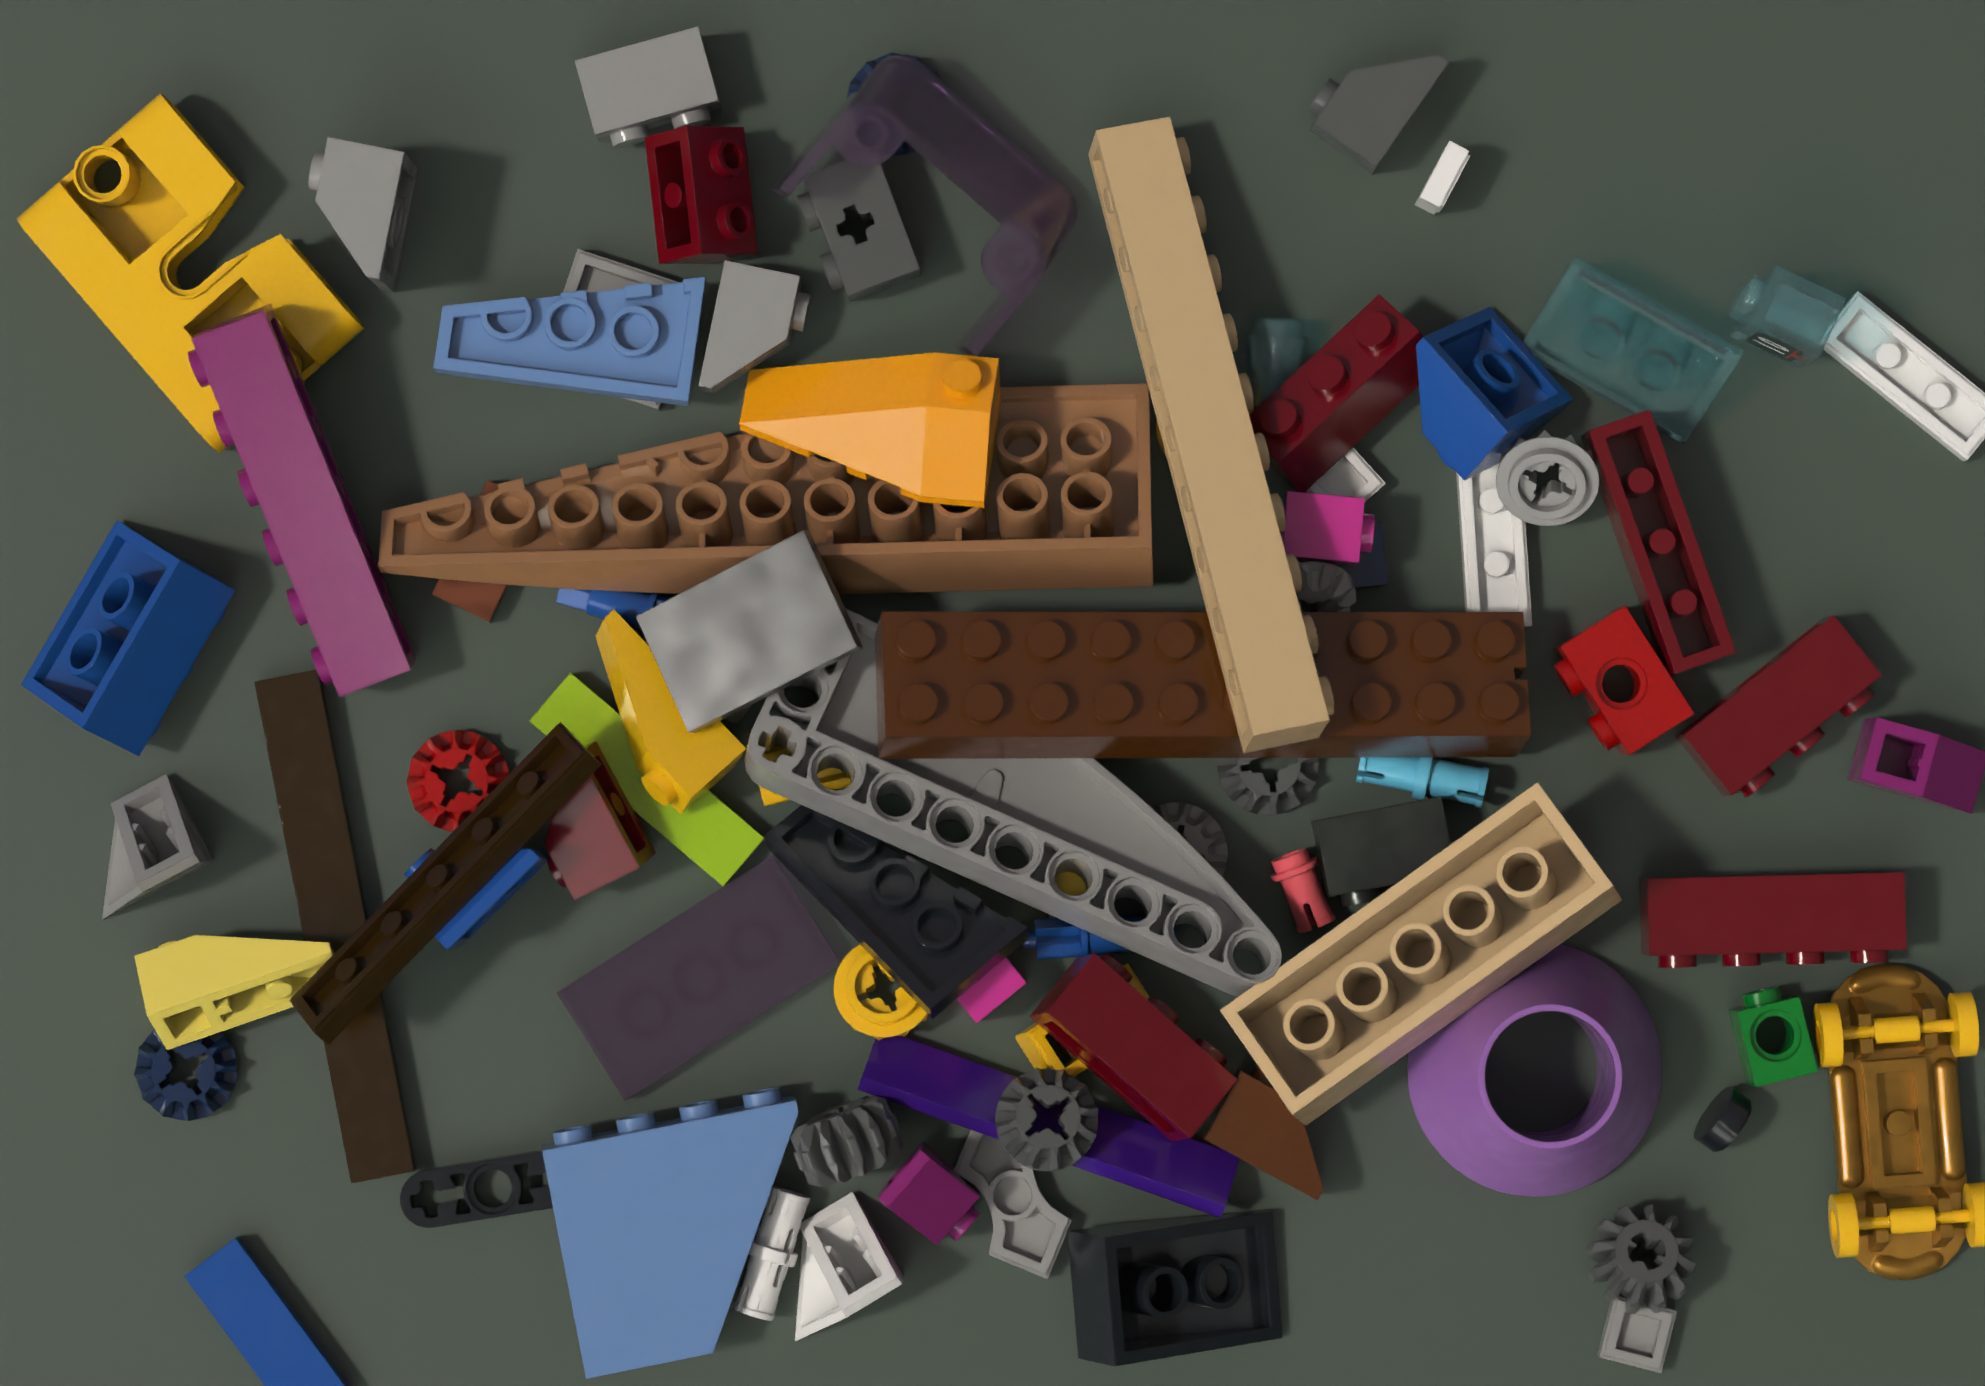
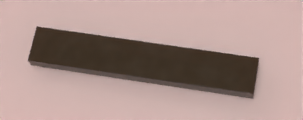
M561 722L551 730L289 1000L315 1035L328 1045L602 765Z

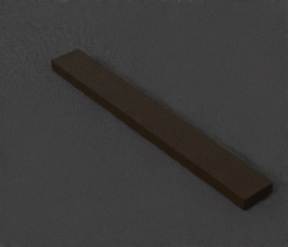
M317 670L255 681L254 683L304 941L329 942L335 953L368 920L323 684ZM381 991L329 1045L324 1041L351 1184L417 1170Z

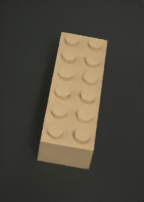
M1537 782L1280 966L1273 977L1264 983L1252 986L1220 1009V1011L1291 1114L1306 1126L1622 901L1613 884Z

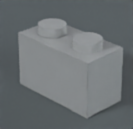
M698 26L574 60L594 133L600 143L611 140L613 148H622L645 141V137L649 136L648 129L673 123L674 129L684 126L705 125L711 122L710 112L722 109Z

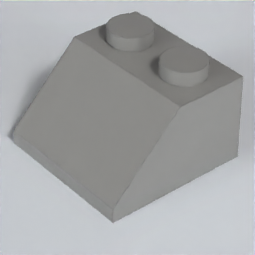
M328 137L325 153L316 151L313 156L308 187L310 190L317 191L316 203L365 276L381 290L395 292L419 168L403 151Z

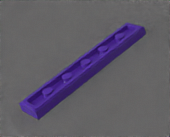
M894 1036L881 1040L875 1039L857 1090L886 1098L888 1101L999 1140L995 1125L997 1104L1004 1090L1013 1079L1018 1077L902 1036ZM1030 1097L1029 1100L1034 1104L1032 1108L1035 1110L1037 1117L1032 1124L1031 1130L1026 1135L1030 1137L1036 1131L1040 1133L1042 1130L1049 1128L1055 1134L1059 1133L1066 1140L1067 1138L1061 1133L1063 1129L1060 1127L1058 1120L1067 1103L1063 1101L1059 1106L1055 1104L1053 1107L1046 1109L1040 1103L1036 1104ZM1097 1106V1135L1088 1152L1072 1166L1221 1218L1240 1158L1227 1151L1193 1139L1171 1142L1151 1124Z

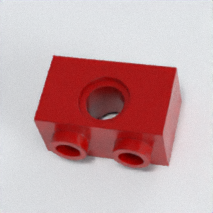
M1626 606L1616 608L1554 648L1560 659L1559 662L1553 665L1555 673L1573 698L1582 693L1595 713V715L1587 719V722L1606 751L1616 747L1621 756L1631 755L1694 714ZM1613 666L1626 669L1634 681L1633 692L1623 703L1610 700L1602 688L1603 676Z

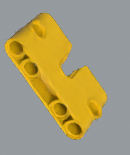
M160 93L102 145L92 146L83 151L75 161L74 169L16 219L33 242L195 430L213 449L221 454L227 447L222 442L213 419V411L220 409L211 386L202 388L198 383L188 358V351L195 349L191 340L193 336L201 330L272 304L305 384L309 376L364 330L365 327L289 238L285 239L282 234L225 262L199 286L190 290H183L177 282L178 267L190 254L210 238L241 195L245 186L165 95ZM107 161H117L122 174L120 183L109 193H99L94 183L96 170Z

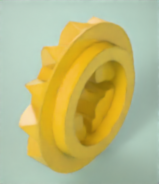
M859 944L844 957L835 975L834 998L840 1014L855 1031L872 1036L878 1040L887 1037L906 1036L920 1022L927 1020L928 1014L902 987L895 991L897 1010L893 1012L889 1005L886 1006L881 998L869 999L868 993L876 989L874 978L877 976L874 972V967L879 966L882 974H886L891 982L895 980Z

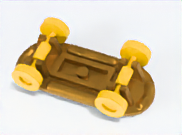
M1877 964L1861 968L1843 980L1832 994L1829 1003H1816L1813 1008V1036L1818 1064L1821 1068L1828 1067L1838 1193L1830 1194L1828 1200L1830 1239L1836 1258L1854 1257L1863 1267L1874 1274L1886 1279L1909 1281L1927 1277L1946 1266L1960 1250L1965 1237H1967L1971 1248L1985 1247V1182L1967 1183L1957 1057L1976 1056L1978 1053V1015L1971 992L1950 993L1946 1000L1938 986L1924 974L1904 965Z

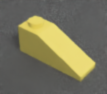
M193 935L179 941L166 942L158 948L135 955L134 958L147 1017L165 1048L170 1050L294 1007L289 1000L333 956L334 951L329 942Z

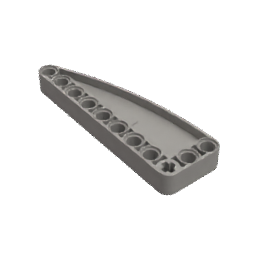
M846 609L863 648L767 696L750 732L744 759L747 774L753 782L762 788L1230 995L1239 997L1252 986L1264 983L1273 977L1280 967L1282 958L1280 944L1260 918L1181 834L1136 793L1093 758L878 759L875 656L877 623ZM803 686L813 691L818 701L811 707L800 708L792 705L784 693L791 687ZM774 744H779L786 748L785 754H781L776 762H771L764 758L765 752H769ZM826 768H837L847 774L851 785L843 790H830L821 784L817 774ZM884 794L899 795L905 799L910 811L899 817L888 816L880 810L877 805V798ZM949 819L958 821L967 830L969 838L960 843L947 842L938 834L936 824ZM1008 845L1017 847L1026 856L1028 865L1015 870L1006 868L996 858L995 850ZM1068 871L1075 873L1084 881L1086 892L1077 896L1067 895L1058 888L1054 876L1060 872ZM1126 897L1136 900L1144 909L1145 919L1138 922L1125 921L1116 912L1114 901ZM1178 924L1193 925L1203 935L1204 945L1194 949L1183 946L1175 938L1173 928ZM1237 950L1252 951L1262 961L1263 972L1255 975L1242 972L1234 963L1233 953Z

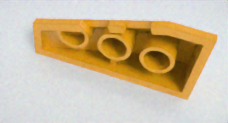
M934 352L749 370L739 422L740 430L806 457L817 454L847 466V473L867 480L870 475L900 487L901 495L919 502L985 508L1001 405L999 358Z

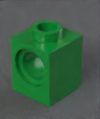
M1779 986L1742 994L1744 1006L1728 1009L1746 1084L1759 1087L1818 1072L1799 996L1790 994L1781 996ZM1776 1016L1785 1025L1786 1039L1779 1049L1765 1052L1756 1041V1030L1764 1019Z

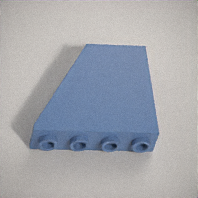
M780 1087L760 1089L742 1094L744 1105L718 1109L717 1100L700 1101L680 1106L681 1117L655 1122L654 1112L634 1114L616 1119L617 1130L592 1135L590 1125L574 1126L552 1132L554 1142L542 1144V1153L586 1379L714 1352L799 1113L797 1102L793 1095L781 1097Z

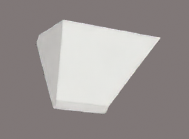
M853 1191L801 1222L800 1230L803 1236L795 1341L849 1317L903 1283L904 1275Z

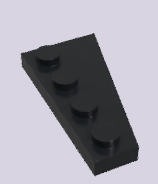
M803 805L799 806L763 836L766 847L932 1019L1030 938L1027 926L1010 916L1006 919L983 905L982 899L961 886L959 889L951 886L930 873L929 867L908 854L906 857H903L880 843L878 838Z

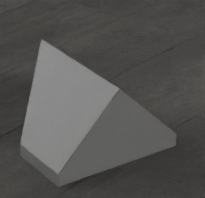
M167 774L110 803L115 816L102 920L214 861L178 791Z

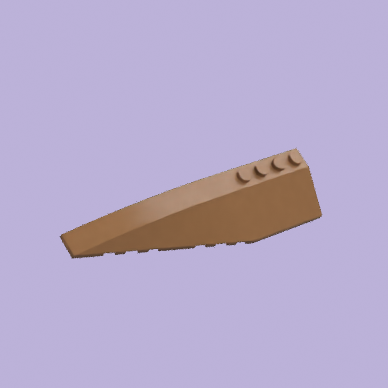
M1147 383L1001 387V405L985 508L919 502L901 495V490L898 486L870 475L867 480L847 473V466L815 454L806 457L746 432L725 437L719 431L618 455L619 462L588 469L586 463L560 469L561 476L525 485L523 478L499 483L498 490L468 498L464 492L382 511L378 562L380 573L517 586L680 594L805 530L811 533L838 594L1154 587L1149 387Z

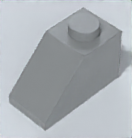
M724 261L698 385L702 391L715 394L790 345L792 330L804 332L811 294L801 292L802 280L800 276Z

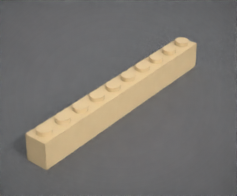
M1170 117L1096 130L1088 156L1243 753L1319 738L1330 720L1329 715L1334 714L1333 692L1327 677H1318L1312 655L1318 652V638L1313 619L1310 615L1302 616L1296 594L1301 592L1302 589L1299 564L1294 554L1286 555L1280 534L1286 528L1284 507L1278 493L1270 494L1264 473L1270 467L1267 443L1262 433L1254 434L1248 413L1254 407L1251 383L1246 373L1238 374L1233 352L1238 349L1236 326L1230 313L1222 314L1217 292L1222 290L1220 266L1214 254H1206L1201 235L1206 232L1207 227L1203 202L1199 195L1191 196L1186 175H1189L1191 172L1188 145L1184 137H1175Z

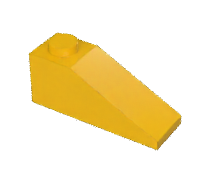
M613 610L604 618L595 637L637 769L643 775L641 781L647 792L661 805L668 806L671 804L681 815L736 766L746 748L721 721L697 733H688L649 645Z

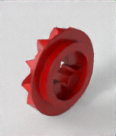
M451 730L430 737L413 755L406 784L414 809L425 820L437 828L454 831L509 775V770L502 753L489 739L471 731ZM469 755L472 756L468 765L470 770L467 778L475 783L474 787L483 791L482 795L480 796L474 792L470 794L459 792L445 806L443 803L447 798L445 793L448 784L440 779V774L433 771L435 766L440 769L456 770L461 763H465Z

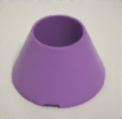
M1560 944L1410 1051L1407 1063V1085L1414 1114L1421 1129L1432 1146L1453 1168L1480 1185L1498 1192L1527 1197L1553 1196L1578 1190L1596 1182L1620 1165L1636 1148L1647 1131L1658 1104L1662 1081V1056L1659 1039L1651 1016L1631 985L1617 971L1600 959L1581 950ZM1560 1011L1573 1018L1583 1028L1593 1045L1597 1061V1076L1592 1095L1578 1115L1560 1127L1542 1132H1524L1512 1129L1498 1117L1486 1092L1485 1066L1490 1049L1502 1031L1519 1018L1535 1012Z

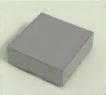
M1618 1295L1615 1301L1609 1305L1597 1356L1662 1373L1677 1311L1665 1307L1662 1312L1654 1313L1643 1301L1636 1314L1628 1315L1625 1307L1626 1297Z

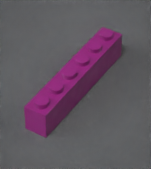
M272 304L199 331L191 338L195 349L188 351L191 368L200 386L203 388L210 385L220 408L213 411V419L217 431L227 448L233 445L236 446L245 468L237 472L241 489L251 507L260 504L269 526L268 529L262 531L265 547L276 567L282 564L286 567L293 584V588L286 591L289 605L298 624L301 626L309 623L318 646L311 649V655L321 681L324 684L333 682L338 696L341 697L410 671L416 656L382 573H380L378 563Z

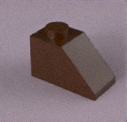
M1256 1065L1251 1075L1238 1068L1234 1074V1077L1238 1080L1219 1102L1202 1133L1203 1138L1318 1201L1324 1189L1305 1125L1291 1114L1258 1065Z

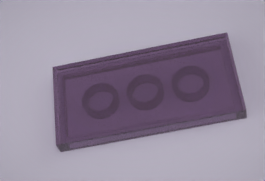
M771 856L558 991L557 995L624 1100H627L841 964V961L775 857Z

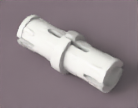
M772 1186L761 1225L749 1251L750 1258L746 1268L747 1271L737 1301L735 1302L734 1310L755 1318L773 1321L779 1300L778 1297L783 1281H785L788 1267H795L798 1254L793 1251L802 1219H804L807 1205L810 1202V1197L785 1188Z

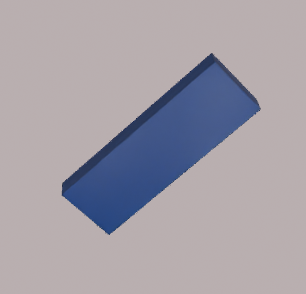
M239 1236L184 1276L265 1386H349Z

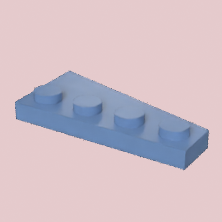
M706 277L683 279V282L652 285L651 283L624 286L625 289L589 293L586 290L560 293L561 296L535 299L518 297L442 306L433 369L436 374L689 406L707 284Z

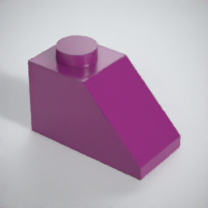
M924 1142L916 1148L880 1189L878 1200L936 1245L939 1244L946 1234L956 1242L981 1213L973 1206L980 1197V1192L966 1179L958 1175L948 1163Z

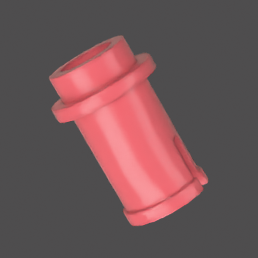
M1306 847L1291 851L1271 861L1275 871L1270 875L1272 882L1279 881L1296 923L1298 934L1311 931L1313 929L1312 926L1315 924L1319 928L1336 919L1314 868L1319 864L1317 857L1310 858Z

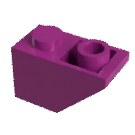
M1866 718L1862 723L1847 780L1972 814L1985 770V751L1939 734L1882 718Z

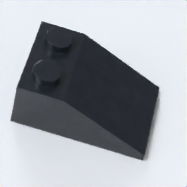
M1272 1211L1222 1214L1221 1218L1213 1215L1123 1222L1067 1231L1079 1359L1115 1367L1283 1338Z

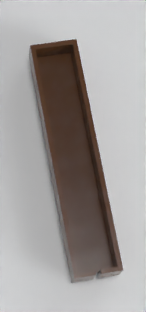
M881 612L875 633L878 759L1516 757L1531 737L1528 680H1518L1527 668L1523 612H1301L1302 616H1311L1316 628L1318 652L1312 655L1318 677L1326 676L1331 685L1334 697V714L1329 715L1330 720L1319 738L1243 753L1207 612Z

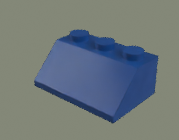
M116 520L21 686L82 729L140 756L148 740L157 732L162 716L181 683L190 675L194 661L213 628L222 620L226 606L236 590L202 568Z

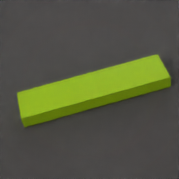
M569 673L529 720L546 736L561 722L584 746L596 741L632 809L723 887L764 840L763 835L710 790L681 815L671 804L663 806L647 792L641 781L643 775L636 767L620 713L573 673Z

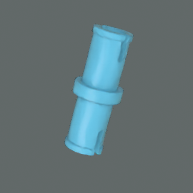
M1433 757L1360 758L1356 782H1365L1412 792V799L1424 800L1425 795L1472 804L1475 807L1481 808L1489 768H1480Z

